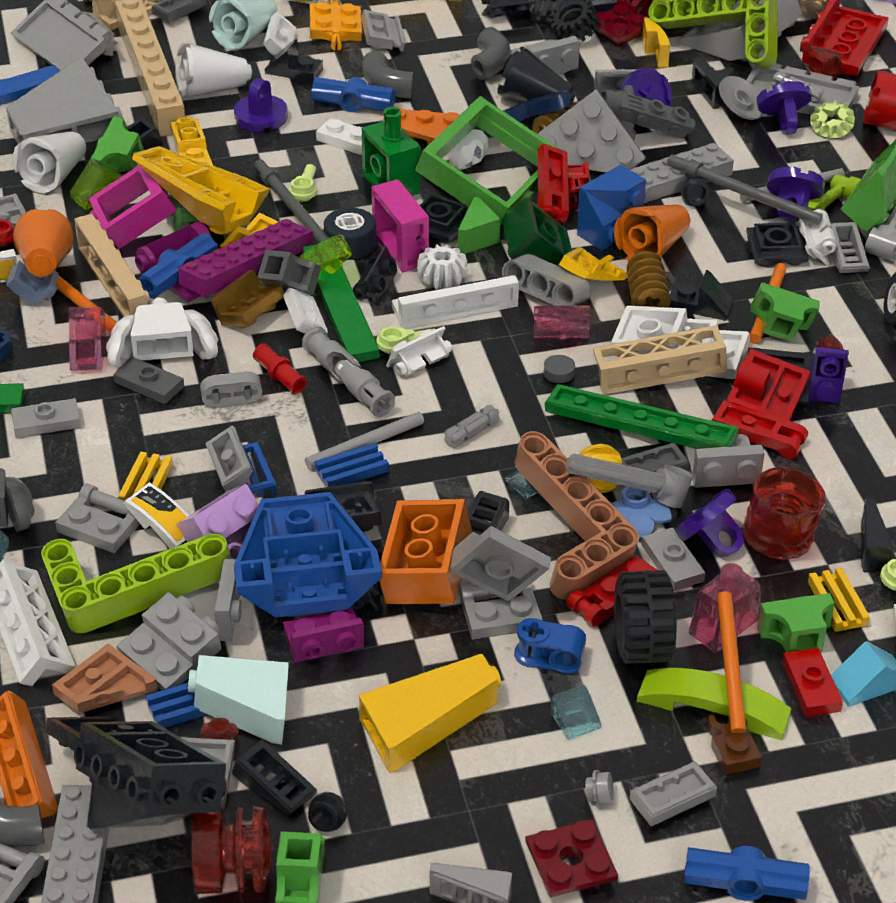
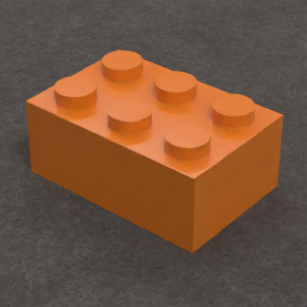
M465 499L397 501L380 562L382 578L379 582L386 604L455 603L461 577L449 571L453 548L469 536L472 531Z

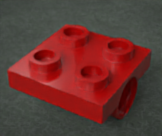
M750 349L746 360L742 361L727 401L790 421L810 378L811 371Z

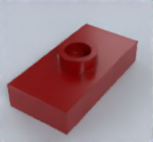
M819 648L784 653L782 664L805 717L841 712L842 698Z

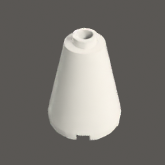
M182 43L178 48L177 56H182L180 64H176L175 71L178 92H182L181 97H192L245 86L247 80L251 79V65L247 64L244 58L190 43Z
M76 132L26 138L14 149L12 156L14 170L16 173L19 171L23 178L21 182L24 186L34 192L47 193L56 189L85 155L86 143L82 136Z

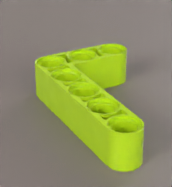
M656 0L649 7L650 19L665 29L746 19L745 54L747 59L764 69L771 67L776 62L778 35L777 0H765L764 4L759 7L760 0H741L737 9H734V5L740 0ZM716 4L715 9L709 13L710 7ZM691 7L690 13L685 16L686 10ZM667 10L666 16L661 19L663 12ZM765 23V28L758 33L760 25ZM765 49L764 55L758 59L759 52Z
M208 534L86 581L70 541L66 539L52 540L41 551L67 624L71 631L75 633L90 632L149 609L168 592L177 598L180 595H185L220 581L224 559H232L224 536Z

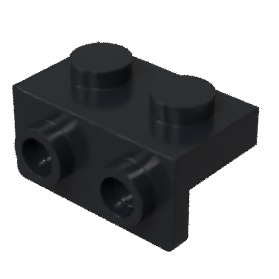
M371 481L305 491V495L331 492L362 532L373 529V526L382 525L381 511L375 503Z

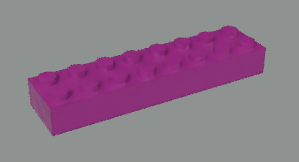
M283 219L274 225H269L263 230L256 231L254 234L243 237L234 243H229L223 248L216 249L214 252L178 267L179 284L207 297L224 289L248 270H254L258 273L265 250L291 252L294 255L303 252L302 247L312 245L313 231L305 228L303 225L292 222L290 219Z

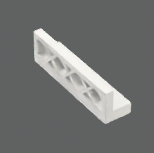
M514 275L398 297V299L392 300V309L402 328H409L517 307L519 282Z
M2 560L0 562V632L19 683L33 686L45 669L65 674L69 673L76 666L38 571ZM49 651L57 657L50 656Z

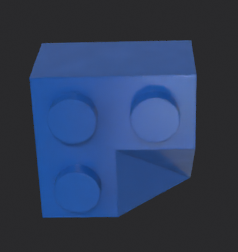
M619 165L581 186L579 189L577 235L600 250H604L616 243L614 236L615 222L627 209L644 206L646 179Z

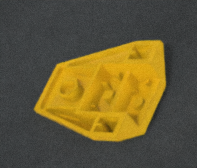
M160 146L134 153L132 157L143 170L196 219L208 225V229L217 234H226L233 231L237 226L243 227L248 225L270 188L246 177Z

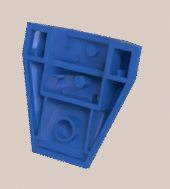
M331 492L261 499L234 563L237 593L274 617H294L303 614L348 610L382 578L377 549Z

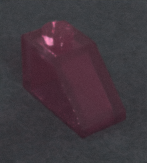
M101 307L69 308L70 371L102 370L106 345L105 311Z

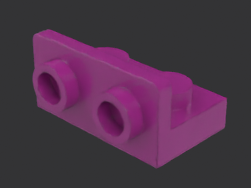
M353 607L348 610L332 611L283 622L284 634L294 663L364 648V625L362 619L356 617Z

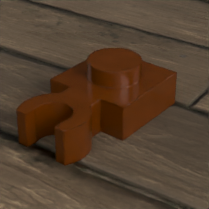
M709 715L707 729L710 735L713 736L711 748L724 774L727 775L761 767L762 756L749 730L746 729V732L743 734H732L729 716H726L727 724H720L716 721L714 715Z

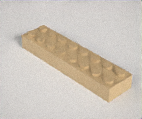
M92 214L74 218L78 248L123 317L135 314L136 308L140 305H148L150 298L147 290H143L140 280L135 278L134 271L130 270L127 261L122 259L119 249H115L113 240H109L106 230L101 228L100 221L96 220Z

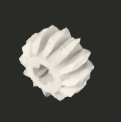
M436 244L434 249L425 248V252L419 254L417 275L419 276V281L425 284V288L435 287V290L460 286V283L466 281L467 276L466 254L460 253L459 248L451 249L449 244L445 247H440Z

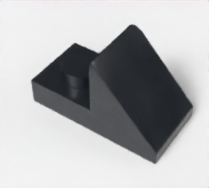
M296 38L272 58L265 68V74L313 82L323 70V60L313 59L310 56H298V40Z
M703 57L693 59L691 82L713 109H718L723 103L719 93V84L725 77L733 76L734 68L715 71Z
M706 270L700 287L689 283H674L670 293L671 303L669 308H684L689 314L727 321L734 298L709 270Z

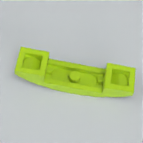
M687 668L647 670L637 696V702L673 711L675 703L679 702L729 716L725 675ZM741 681L745 720L747 721L746 729L749 732L783 740L791 708L773 695Z

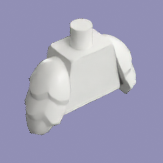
M155 298L148 305L138 306L135 314L126 315L115 324L106 346L108 362L111 366L122 367L132 357L139 360L194 356L193 350L202 360H208L217 356L218 337L212 329L210 322L201 313L195 310H184L179 302L168 303L164 298Z

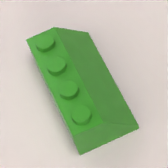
M896 140L873 161L841 207V210L865 232L874 225L877 228L882 225L896 206Z

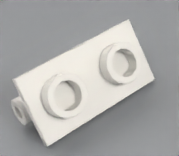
M817 209L815 212L823 215L821 223L816 225L799 218L801 224L799 230L806 240L805 249L813 259L819 258L823 263L829 265L827 255L835 251L837 241L833 230L830 228L831 224L827 212Z
M443 326L434 331L428 329L422 332L417 339L408 343L407 341L398 343L392 348V353L386 366L394 365L398 375L408 376L426 366L422 356L426 358L430 365L448 357L449 352H452V345L448 340L444 341L442 339L446 328Z

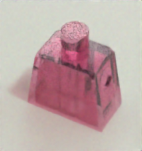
M734 563L723 565L721 573L700 589L688 634L715 653L722 649L717 601L718 593L724 591L732 593L736 637L759 619L761 606L760 584L743 572L739 565Z

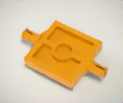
M329 0V3H310L309 23L311 39L331 41V48L334 51L336 45L337 51L342 48L341 42L361 41L362 23L360 6L350 3L339 5L340 0H335V2L334 0Z

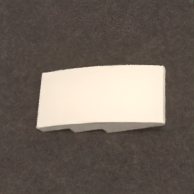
M626 306L611 344L714 325L718 326V320L687 319V311L684 308ZM719 330L726 345L727 372L710 375L709 377L735 379L748 350L750 334L746 331ZM712 337L701 339L698 342L708 343L713 342L714 340ZM673 344L668 345L667 347L675 349L680 348L681 345ZM640 350V351H637L636 353L642 355V354H648V353H650L651 351H648V350Z

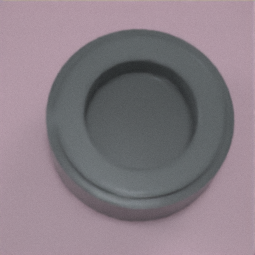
M565 355L550 356L544 361L543 374L547 380L553 383L569 382L575 376V362Z

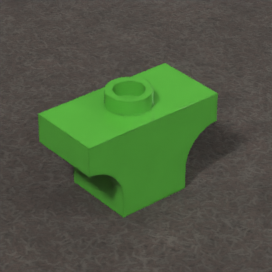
M113 116L103 137L99 138L97 148L91 157L97 176L108 178L116 171L123 170L129 172L134 169L138 164L132 159L133 154L144 151L139 134L128 131L124 118Z
M762 282L751 303L750 312L756 314L762 320V333L792 342L798 330L808 331L819 310L820 301Z
M830 593L761 603L757 629L761 638L778 641L786 652L819 648L820 652H822L826 629L830 628L835 603Z
M281 832L276 863L277 891L275 903L319 902L325 854V837H322V834Z

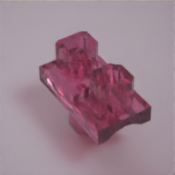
M534 306V338H559V340H566V338H589L590 306Z

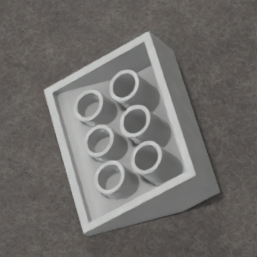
M741 0L736 2L734 9L739 7ZM760 0L758 7L763 5L765 0ZM777 0V38L782 35L781 32L784 29L793 26L794 21L802 15L798 0ZM746 19L697 25L678 39L681 45L729 61L738 59L741 62L749 61L745 54ZM765 23L760 25L758 33L765 28Z

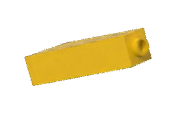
M479 654L359 694L360 721L386 769L391 773L495 706L498 699V687H501V678L497 668L490 666L484 655Z

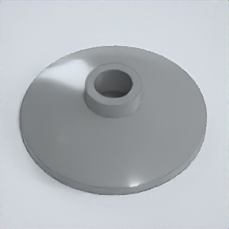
M727 76L720 82V96L732 112L748 120H757L764 115L758 110L756 102L760 92L750 82L737 76Z

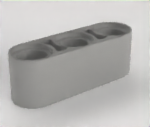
M526 254L507 261L502 268L503 277L516 276L519 282V290L561 309H569L583 303L591 294L590 285L585 278L534 255Z

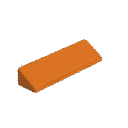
M8 690L0 696V784L6 805L13 807L39 804L41 818L49 817L58 812V805L26 702Z

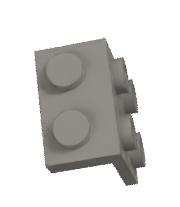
M576 36L523 46L557 74L566 73L567 71L577 69L579 66L580 40ZM519 47V48H515V49H511V50H510L511 56L513 55V53H514L516 50L519 51V52H521V51H520V47Z
M739 434L732 447L696 449L683 445L686 458L690 462L689 470L693 475L692 480L695 488L761 483L765 453L762 445H750L749 438L746 435Z
M224 559L220 583H213L183 595L194 606V614L200 619L208 616L218 625L220 641H232L235 622H240L241 600H239L240 595L236 590L234 573L236 559Z

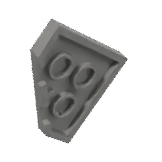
M594 90L538 133L539 136L558 149L567 152L568 165H582L583 162H588L589 170L608 172L619 165L630 170L646 159L598 90Z

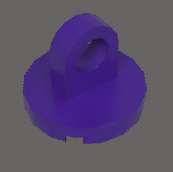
M652 68L637 69L630 73L623 81L620 91L623 92L624 86L631 85L633 86L635 96L651 101L657 99L664 105L670 106L672 101L670 84L668 79L663 74L657 72V70Z
M256 78L249 87L248 97H244L234 106V118L239 127L248 131L264 132V128L271 127V130H275L285 124L288 119L287 104L281 98L272 95L269 81Z
M787 81L775 84L773 90L767 92V89L762 90L757 96L756 102L761 113L778 115L782 134H794L798 127L797 110L805 107L811 101L812 95L810 87H805L804 83Z
M781 167L773 170L770 176H768L767 188L772 194L793 203L797 202L798 205L808 208L809 200L818 199L823 196L825 180L814 171H808V174L801 173V168ZM777 209L779 216L788 223L799 221L798 217Z
M726 488L714 496L713 500L707 505L698 508L678 525L679 527L675 531L682 541L697 533L708 548L720 557H728L739 551L744 541L740 527L726 511L737 499L730 489L727 490ZM719 531L729 534L731 538L730 547L721 543Z

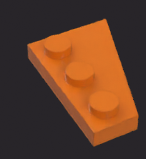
M399 108L402 111L401 128L413 140L417 138L427 140L428 145L460 115L455 112L438 113L429 110L416 111Z

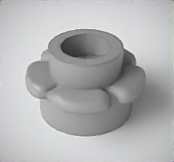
M594 770L592 777L586 778L588 801H595L597 808H602V804H609L614 801V785L610 772L600 773L599 770Z

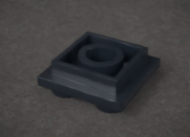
M430 194L420 204L421 208L429 216V236L436 238L441 243L451 242L458 234V229L468 210L466 204L434 194Z
M795 222L754 224V227L746 228L755 264L770 266L772 263H787L795 266L801 264V262H808V255L799 226L795 225Z

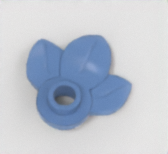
M626 486L619 494L618 500L611 503L637 530L639 540H642V536L653 533L654 523H667L671 521L669 507L652 499L649 491Z

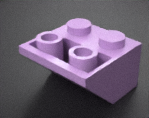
M243 484L222 494L178 522L177 526L187 542L208 534L224 536L232 559H237L259 504L247 484Z

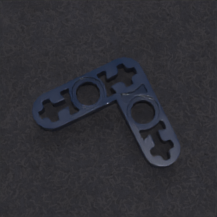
M565 90L521 102L503 112L519 122L528 117L563 109L572 105L573 102L569 91ZM478 126L474 128L476 130H482ZM482 130L483 133H484L486 136H487V135H490V134H488L487 132H485L484 130Z

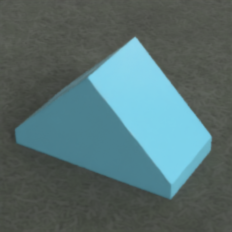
M865 641L831 674L845 704L850 707L896 690V659L892 654Z

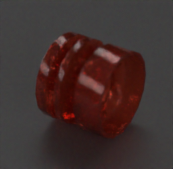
M788 467L770 468L760 473L754 481L750 495V505L747 507L743 522V535L748 544L759 553L771 558L786 560L798 558L806 554L814 543L818 522L821 519L825 505V491L820 482L808 473Z
M244 806L237 807L234 825H226L222 807L220 812L193 815L192 872L195 894L223 893L227 874H234L239 893H245L247 874H253L255 892H265L269 872L272 868V835L266 818L265 806L253 807L252 824L246 825Z

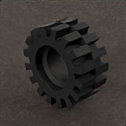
M567 0L568 3L566 4L560 3V8L555 7L554 13L550 14L551 19H549V23L558 40L576 36L583 42L586 40L585 36L591 37L593 35L592 31L598 29L597 25L600 24L599 17L590 0Z

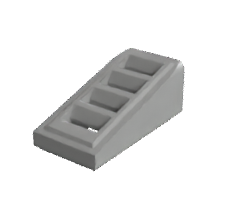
M855 222L830 223V228L833 230L837 241L835 251L830 254L839 272H868L870 267L857 224Z
M431 863L430 894L454 903H510L512 873L440 863Z

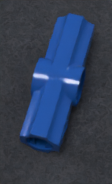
M316 77L311 90L312 99L315 102L340 105L342 109L348 112H356L359 108L383 111L385 108L394 107L395 90L393 88L368 85L364 80L357 77L351 78L348 81Z
M202 233L177 251L174 249L165 250L161 254L158 264L143 273L137 280H140L143 290H147L149 298L155 299L179 282L178 267L214 252V250L218 249V245L214 242L211 235Z
M751 846L736 847L731 853L691 847L687 849L684 883L727 889L732 897L742 901L757 900L763 894L806 900L810 878V866L808 863L765 858V854L761 850Z

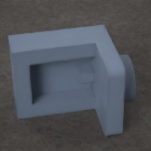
M18 261L11 268L6 286L16 295L21 296L30 304L36 306L43 299L49 300L55 294L58 288L56 281L59 273L54 270L53 273L44 278L37 277L27 270L25 264Z

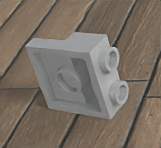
M490 526L481 535L472 532L453 548L449 571L509 602L550 569L551 557Z
M168 592L142 614L144 623L117 645V650L157 679V687L162 691L184 683L189 678L190 670H197L199 655L214 656L222 649L219 639L220 629L210 617L205 616L200 619L194 614L195 608L185 596L180 595L176 599Z

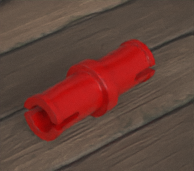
M266 343L256 347L252 357L268 371L269 377L274 381H280L294 395L301 393L305 389L307 379L291 367L292 364L286 357H280Z

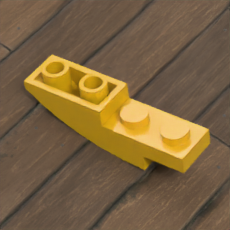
M182 117L175 122H170L176 153L213 165L198 119Z

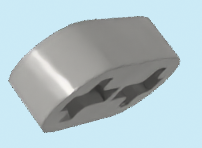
M237 372L208 376L201 382L200 391L202 401L207 406L224 407L256 402L262 396V385L260 377L256 373ZM250 385V389L244 390V386ZM218 389V393H212V390Z

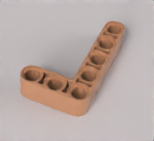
M530 431L523 434L520 438L515 458V467L585 541L561 555L556 560L549 584L550 590L557 598L567 600L573 591H582L633 557L639 540V534L630 522L586 477L567 472V457L545 435L536 431Z

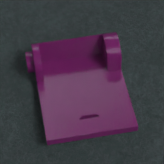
M197 221L138 248L135 264L139 271L146 272L158 264L159 258L165 250L174 249L177 251L200 234L206 233L210 235V232L202 222ZM179 282L169 288L170 291L187 302L202 296L180 285Z

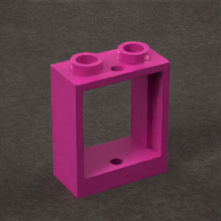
M139 165L89 198L94 209L90 213L96 220L100 221L101 228L106 230L109 240L112 239L118 249L177 211L169 193ZM147 191L151 193L149 196H147L146 198H144L143 200H141L140 202H138L137 204H135L134 206H132L131 208H129L113 220H110L109 216H111L115 212L119 211L120 209H122L123 207H125L126 205H128L129 203H131Z
M398 179L372 186V215L376 220L377 241L382 247L387 246L391 257L395 259L397 267L402 273L417 269L419 254L424 253L425 248L429 247V216Z

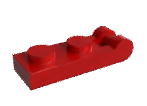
M543 143L537 149V206L557 222L563 224L569 215L567 152Z
M726 400L722 402L712 418V421L739 427V434L746 435L750 442L777 450L786 459H794L801 449L800 445L804 444L808 437L807 429L800 424Z
M634 555L582 591H573L566 601V606L574 613L580 612L583 614L584 620L592 627H596L614 615V591L619 573L656 571L657 569L638 555Z

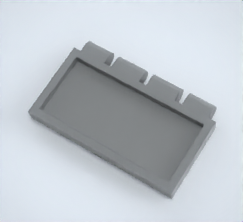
M44 0L11 32L17 41L49 65H55L59 71L81 58L89 66L109 46L107 42L112 38V33L98 24V22L84 14V12L70 4L67 0Z
M775 63L766 69L755 65L747 78V81L755 86L759 92L767 89V92L773 90L772 78L777 71L787 74L788 78L792 76L811 84L810 87L815 85L822 88L823 94L818 103L810 101L805 107L797 110V112L810 115L813 114L814 108L822 106L824 101L829 104L836 100L838 104L846 103L848 108L851 109L859 90V86H856L855 81L837 78L834 81L833 76L815 72L807 75L808 71L789 66L782 69V65ZM834 115L833 117L828 116V119L837 120V115Z

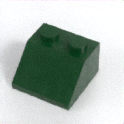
M526 198L502 219L505 231L503 234L508 245L507 253L511 259L530 254L561 267L559 263L564 255L572 251L567 229L529 198Z

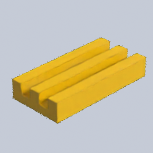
M140 452L118 498L126 501L131 497L132 493L135 494L147 485L156 468L159 470L152 484L161 490L173 466L172 456H165L164 460H161L160 454L153 453L152 457L149 458L147 457V452Z
M842 567L835 568L834 574H831L829 570L822 571V575L819 577L816 572L809 574L808 584L814 595L827 594L824 585H827L834 598L835 605L838 610H841L846 621H842L834 606L831 626L835 632L868 626L870 616Z

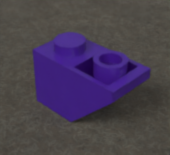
M815 347L812 352L810 365L809 400L840 403L849 350Z

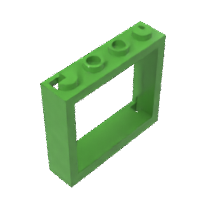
M479 96L422 151L415 171L468 207L474 197L481 198L500 218L501 226L503 224L502 219L526 198L531 200L534 191L538 192V170L505 202L446 162L443 158L476 126L537 167V149L543 143L555 146Z

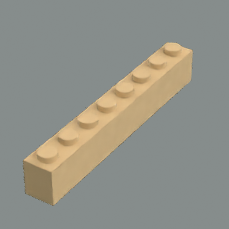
M117 0L115 5L118 29L155 127L158 129L161 137L172 135L170 122H175L177 119L185 117L184 104L142 0Z

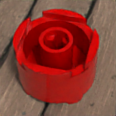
M878 70L869 92L868 106L865 108L863 123L896 131V74Z

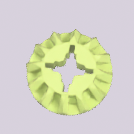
M835 100L833 103L827 104L824 101L822 106L814 108V112L810 116V123L812 129L818 135L825 138H838L850 132L854 126L855 117L853 109H849L846 103L838 104ZM837 115V120L832 119L828 121V116L833 117Z

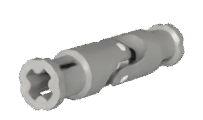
M315 327L305 333L302 338V347L307 352L314 353L317 361L336 380L345 384L348 391L356 399L370 406V412L374 416L381 417L393 409L395 395L389 390H384L380 386V381L369 371L360 369L361 365L337 341L330 340L327 337V332L322 327Z

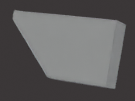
M17 194L0 197V220L9 221L15 228L17 221L26 211Z

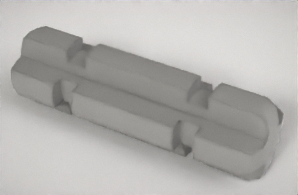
M780 71L774 74L771 83L774 86L777 83L799 81L804 83L805 87H810L811 85L792 76L788 78L787 74ZM813 85L810 87L811 102L818 103L822 97L823 89Z
M493 405L485 406L479 410L480 413L475 412L457 423V426L454 425L444 432L445 442L449 443L451 447H457L465 442L464 439L468 440L485 430L487 426L498 422L499 410L495 409Z

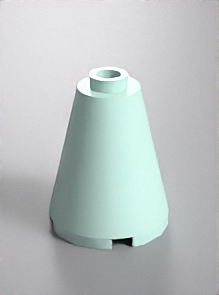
M218 0L211 7L209 22H213L215 29L212 33L216 40L227 49L242 48L268 27L270 17L278 9L273 0Z

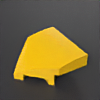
M580 246L565 254L559 263L564 269L585 279L617 281L625 280L628 276L624 270L611 263L614 259L612 255H607L599 260Z

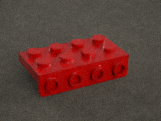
M827 0L824 11L819 12L816 23L811 24L808 35L802 38L800 44V52H803L802 63L814 65L819 69L839 71L844 75L857 76L886 30L889 17L840 6V0Z

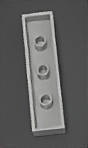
M715 143L675 155L688 161L693 159L701 162L705 168L725 176H730L733 172L734 160ZM669 157L630 169L646 179L644 203L681 192L683 183L691 177L685 175L684 171L669 166L667 164Z
M62 785L41 903H98L110 828L89 829L87 827L92 785Z

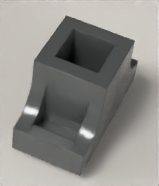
M265 250L257 278L261 285H282L284 292L289 287L308 295H314L321 267L317 263L300 259L291 252Z

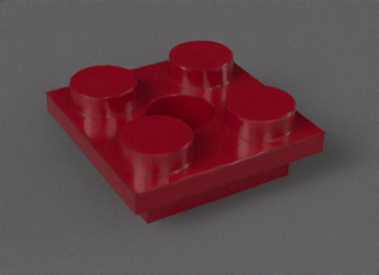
M617 4L612 10L605 13H597L600 24L597 25L598 29L594 32L617 46L643 35V23L646 17L632 12L627 5Z
M593 819L578 821L572 825L552 830H543L536 834L525 836V842L549 898L618 880V873ZM566 858H574L577 859L580 863L577 865H568L567 863L562 862V860Z

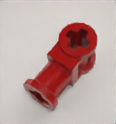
M583 162L582 165H568L570 209L578 210L579 189L589 182L588 162ZM574 195L577 196V202H575Z

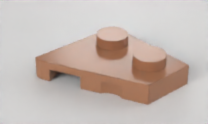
M106 644L52 684L54 695L77 713L154 692L158 689L157 679L110 644Z

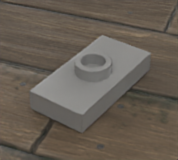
M76 398L11 408L16 438L81 427Z
M673 527L642 536V547L658 570H665L672 582L673 590L704 582V570Z
M694 761L630 790V800L649 825L653 826L715 797L717 787L697 762Z

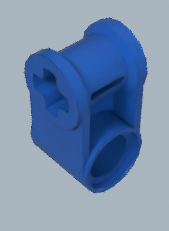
M528 618L518 624L517 636L519 643L515 647L514 657L521 665L554 670L563 674L575 673L580 669L587 640L586 634L582 629L574 625L551 623L536 618ZM533 629H536L535 638H532ZM529 647L532 648V653L530 657L528 656Z

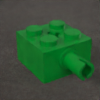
M388 107L383 110L384 121L361 128L363 176L373 186L398 179L407 191L414 196L420 194L422 175L415 171V168L422 154L421 148L401 128L402 111L397 107Z

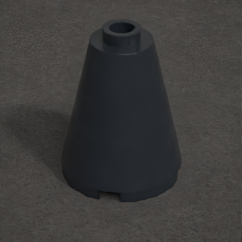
M522 46L520 47L521 52L516 50L509 59L502 73V77L505 78L504 85L499 84L497 89L499 96L519 102L565 90L569 91L572 102L575 99V94L572 93L573 87Z

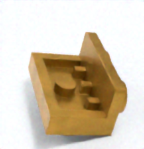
M248 270L213 296L211 303L222 326L246 328L256 323V318L262 313L273 310L276 307V303L283 298L285 292L282 285H261L256 272Z

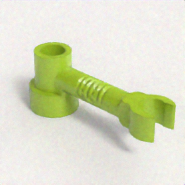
M836 174L831 181V189L819 199L809 200L808 207L813 211L817 209L824 211L828 205L840 196L848 198L861 179L854 176L848 178Z

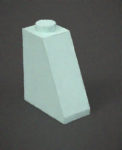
M199 655L197 670H190L188 692L195 693L194 707L273 744H282L289 663Z

